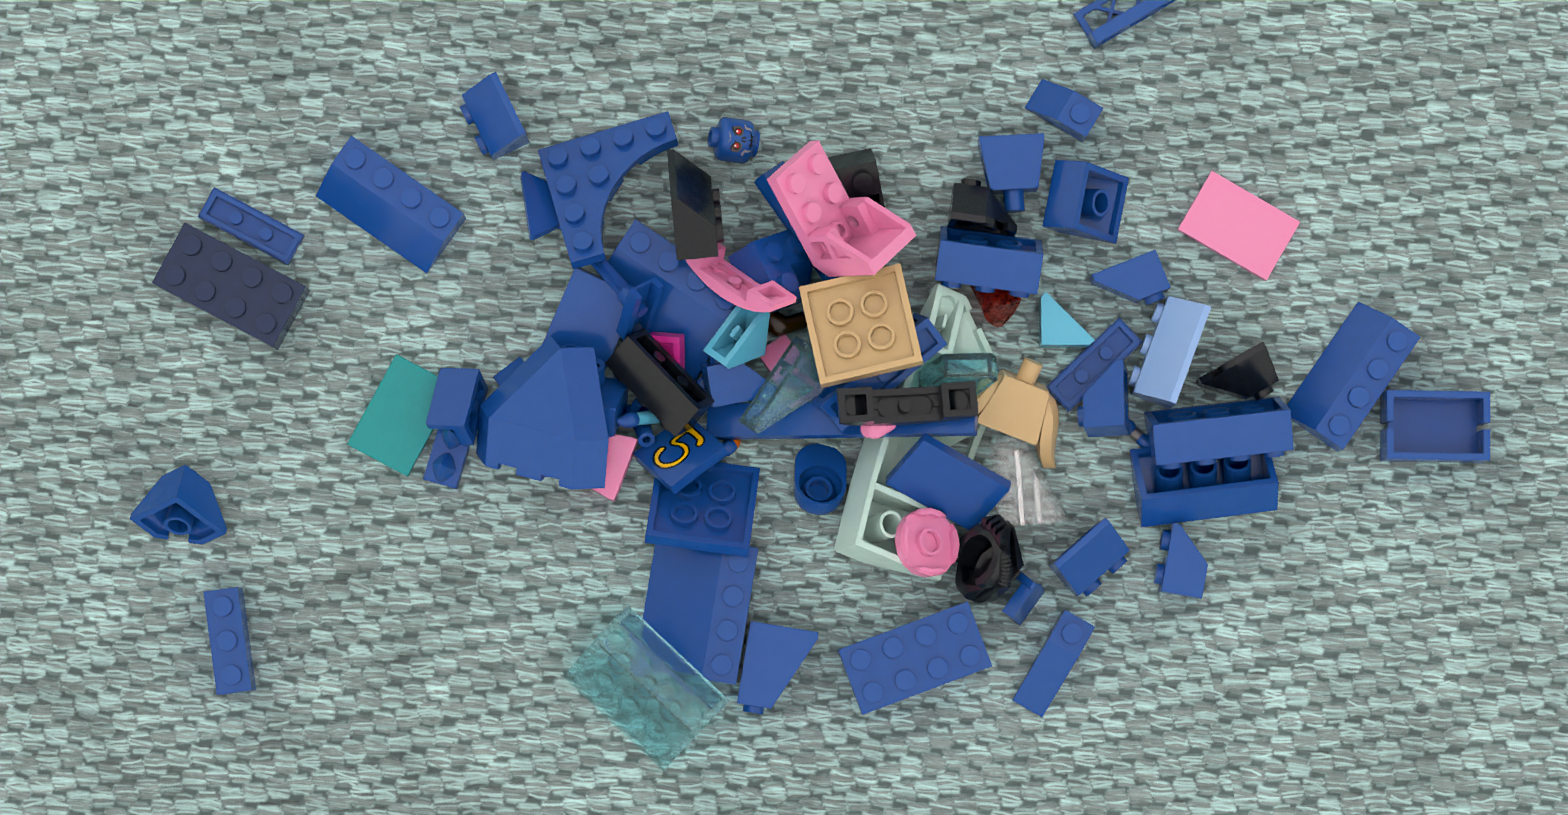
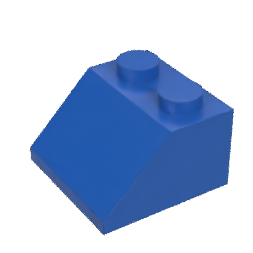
M496 72L488 75L462 94L465 104L460 106V109L468 125L475 122L480 134L474 138L483 155L490 153L492 159L495 160L530 143Z
M1055 160L1042 226L1063 234L1116 244L1129 178L1087 161Z
M1104 518L1053 561L1049 567L1076 597L1082 592L1087 597L1102 584L1098 579L1107 570L1112 574L1115 573L1128 561L1124 555L1130 550L1107 518Z

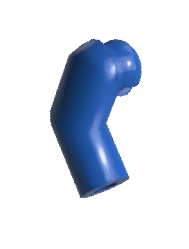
M636 398L626 408V413L649 411ZM651 424L633 427L640 446L649 447L654 444L655 436Z

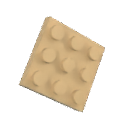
M901 263L882 267L875 275L843 276L799 287L821 388L924 365Z

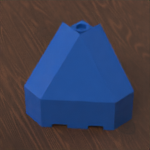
M550 336L480 405L476 454L486 467L498 470L501 468V464L516 468V475L542 481L544 477L555 478L559 480L560 487L567 489L605 488L609 438L594 347H581L575 344H565L560 347Z

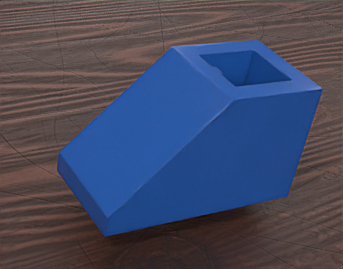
M1172 523L1169 525V530L1163 529L1159 549L1168 551V554L1163 559V564L1157 563L1153 582L1159 584L1158 592L1201 599L1208 564L1182 526Z

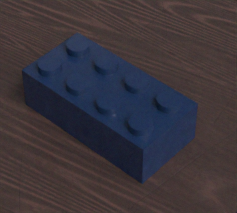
M184 223L152 281L157 287L276 350L281 346L310 292L303 284L187 223Z

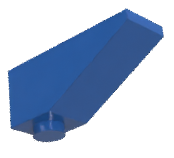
M1063 610L1012 701L1043 717L1081 654L1095 626Z

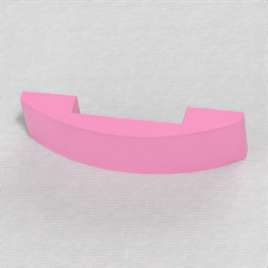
M717 243L719 257L686 260L695 274L711 290L728 302L743 309L754 312H772L796 303L797 297L772 280L760 285L724 260L726 247L720 243Z

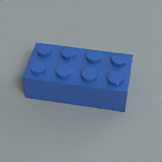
M968 601L838 650L861 715L992 666Z

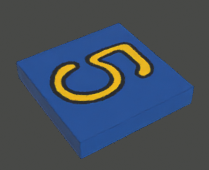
M696 423L690 430L677 437L664 429L655 436V442L652 446L641 447L633 453L636 461L674 495L728 454L725 445L699 423Z

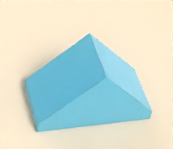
M1047 292L1040 297L1039 348H1087L1093 343L1095 339Z
M736 306L703 351L728 369L765 355L770 313L754 312Z

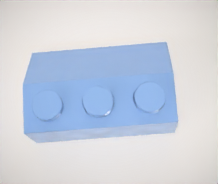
M1171 296L1165 299L1164 304L1157 303L1151 321L1156 323L1152 336L1149 334L1145 335L1139 353L1145 355L1141 367L1134 366L1127 384L1133 387L1130 395L1168 409L1177 403L1211 306Z

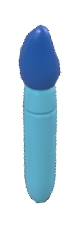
M649 410L637 413L628 412L618 417L616 423L624 428H632L637 425L660 423V421Z

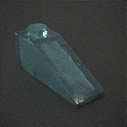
M797 335L794 337L739 419L740 423L756 434H759L822 393L824 388H821L811 344Z

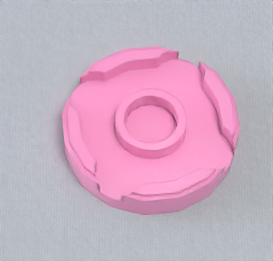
M933 508L914 510L902 518L896 529L895 546L899 559L903 566L911 573L924 578L945 573L958 558L960 543L954 524H950L945 518L947 516L939 510Z

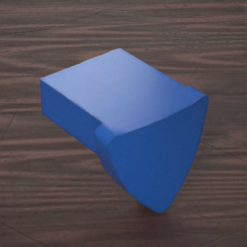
M1021 571L1015 578L1021 585L1002 610L1008 618L1019 626L1045 593L1044 588L1040 584L1030 579Z

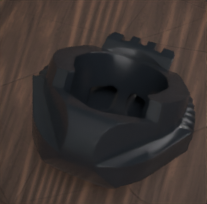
M1000 514L984 517L981 524L971 527L968 532L959 538L960 546L958 558L956 559L958 564L955 584L959 592L968 600L978 603L998 600L1011 588L1010 584L1020 574L1019 570L1024 566L1015 527Z

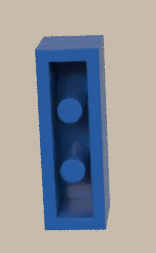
M233 587L203 592L217 695L256 690L243 588Z

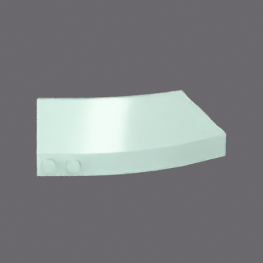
M939 283L934 285L920 315L928 317L947 345L895 388L930 387L950 382L975 381L976 383L989 374L999 373L989 355L993 352L982 328L977 329L969 312L972 307L967 296ZM979 423L977 424V436L972 437L965 455L972 460L986 426ZM969 436L933 438L951 447ZM920 437L864 438L849 486L834 551L862 563L918 576L904 567L899 559L895 546V535L897 526L904 516L914 510L928 507L886 484V476ZM947 519L950 524H954L953 521ZM942 574L925 578L940 581Z

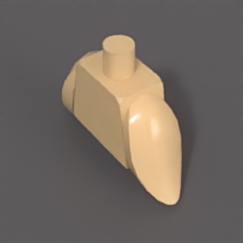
M1024 357L1018 374L1001 369L998 374H989L976 382L978 423L1036 445L1037 455L1043 468H1056L1055 447L1059 426V408L1056 400L1049 394L1048 388L1036 382L1043 365L1033 359Z

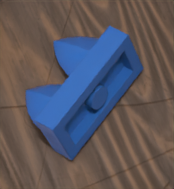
M438 429L423 479L458 489L470 445H460L453 430Z

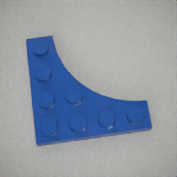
M668 111L538 150L573 269L606 260L603 246L604 214L608 202L612 201L615 193L624 182L623 177L635 165H642L655 155L679 146Z

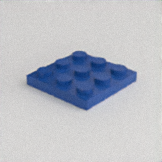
M718 462L675 495L654 478L645 543L748 557L760 468Z

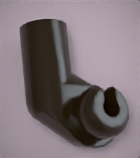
M778 311L770 314L768 332L775 336H783L807 328L803 312L785 316Z

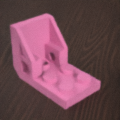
M819 140L809 141L767 178L771 189L812 265L828 277L875 275L916 236L910 223L869 197L849 198Z

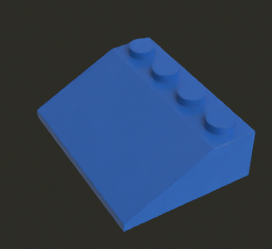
M635 219L608 262L628 285L636 287L653 277H656L664 287L652 325L646 330L649 333L684 334L685 371L696 380L701 372V364L707 363L710 357L703 351L736 305L728 302L711 290L695 274L686 260H677L676 246ZM640 323L633 326L631 334L643 329Z
M655 544L634 668L736 685L758 548L749 547L748 557Z

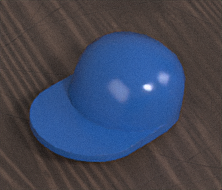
M818 443L810 444L803 447L795 458L794 497L799 507L807 513L826 515L835 511L843 501L846 490L847 466L844 456L836 448Z

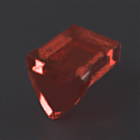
M970 285L985 319L997 328L1003 326L1012 317L1020 304L1021 298L1010 295L1009 290L995 289L994 293L977 291L975 286Z

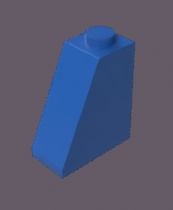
M754 621L750 622L737 703L744 704L743 711L763 714L764 708L771 709L818 640L819 632Z

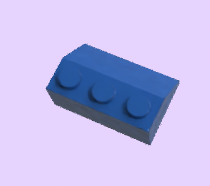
M941 226L935 280L941 281V285L950 288H960L961 284L975 286V290L980 292L994 293L995 289L1009 290V294L1012 296L1027 298L1029 293H1038L1044 255L1042 240Z

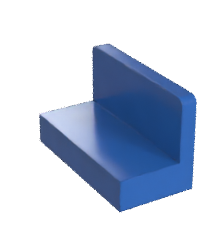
M441 368L426 419V425L429 429L453 430L460 445H474L478 430L479 407L486 399L488 386L479 369Z

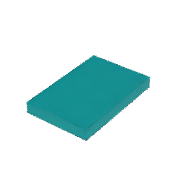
M396 354L347 445L408 477L434 430L427 427L426 419L438 376Z

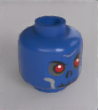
M723 117L719 120L716 127H711L709 130L708 147H713L714 156L720 161L745 164L750 157H755L758 152L760 133L758 130H755L754 124L751 121Z

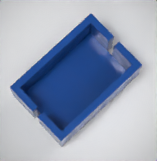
M1384 391L1380 396V424H1387V428L1380 431V461L1484 463L1490 461V429H1483L1477 432V426L1490 423V392Z

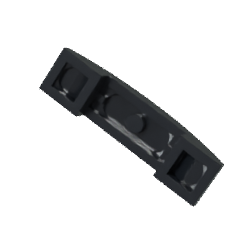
M975 381L941 383L939 386L874 390H872V387L838 388L836 390L839 424L911 425L953 421L978 416Z

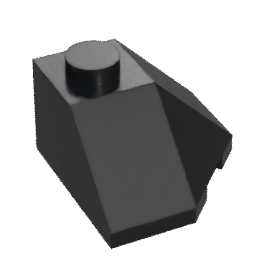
M961 179V183H954L947 227L1009 236L1016 235L1017 224L988 187L981 186V181Z
M1261 342L1227 361L1214 371H1210L1198 378L1196 383L1201 388L1244 400L1253 396L1258 401L1274 392L1271 385L1279 381L1267 347L1264 342Z

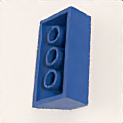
M353 136L348 139L331 163L316 194L317 198L425 273L429 272L466 220L464 213Z
M1357 302L1288 402L1287 406L1291 410V420L1335 451L1343 450L1414 348L1420 336L1394 318Z
M1280 397L1261 398L1258 401L1252 399L1144 412L1151 457L1156 466L1161 465L1163 469L1180 468L1182 463L1195 461L1196 465H1211L1216 463V459L1228 457L1230 461H1246L1250 459V455L1263 453L1264 457H1280L1285 455L1284 451L1294 450L1291 410Z
M1150 447L1130 450L1134 493L1141 527L1277 510L1279 482L1272 458L1264 457V453L1250 455V459L1246 461H1230L1228 457L1216 459V463L1211 465H1196L1195 461L1182 463L1180 468L1163 469L1161 465L1156 466L1152 460Z

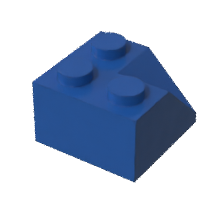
M791 229L753 241L728 257L731 265L760 285L773 280L797 297L796 303L769 312L770 314L802 302L799 287L810 284L812 263Z

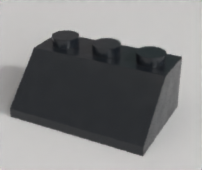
M674 149L667 150L677 260L719 257L717 243H724L719 188L712 189L711 176Z

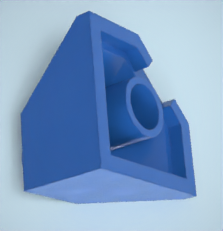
M186 464L161 476L130 516V520L155 538L168 539L169 532L177 535L189 534L188 542L203 545L226 534L227 531L211 484Z

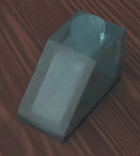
M992 353L942 354L934 361L926 363L918 372L919 387L939 386L941 383L975 381L977 395L998 380L997 359Z

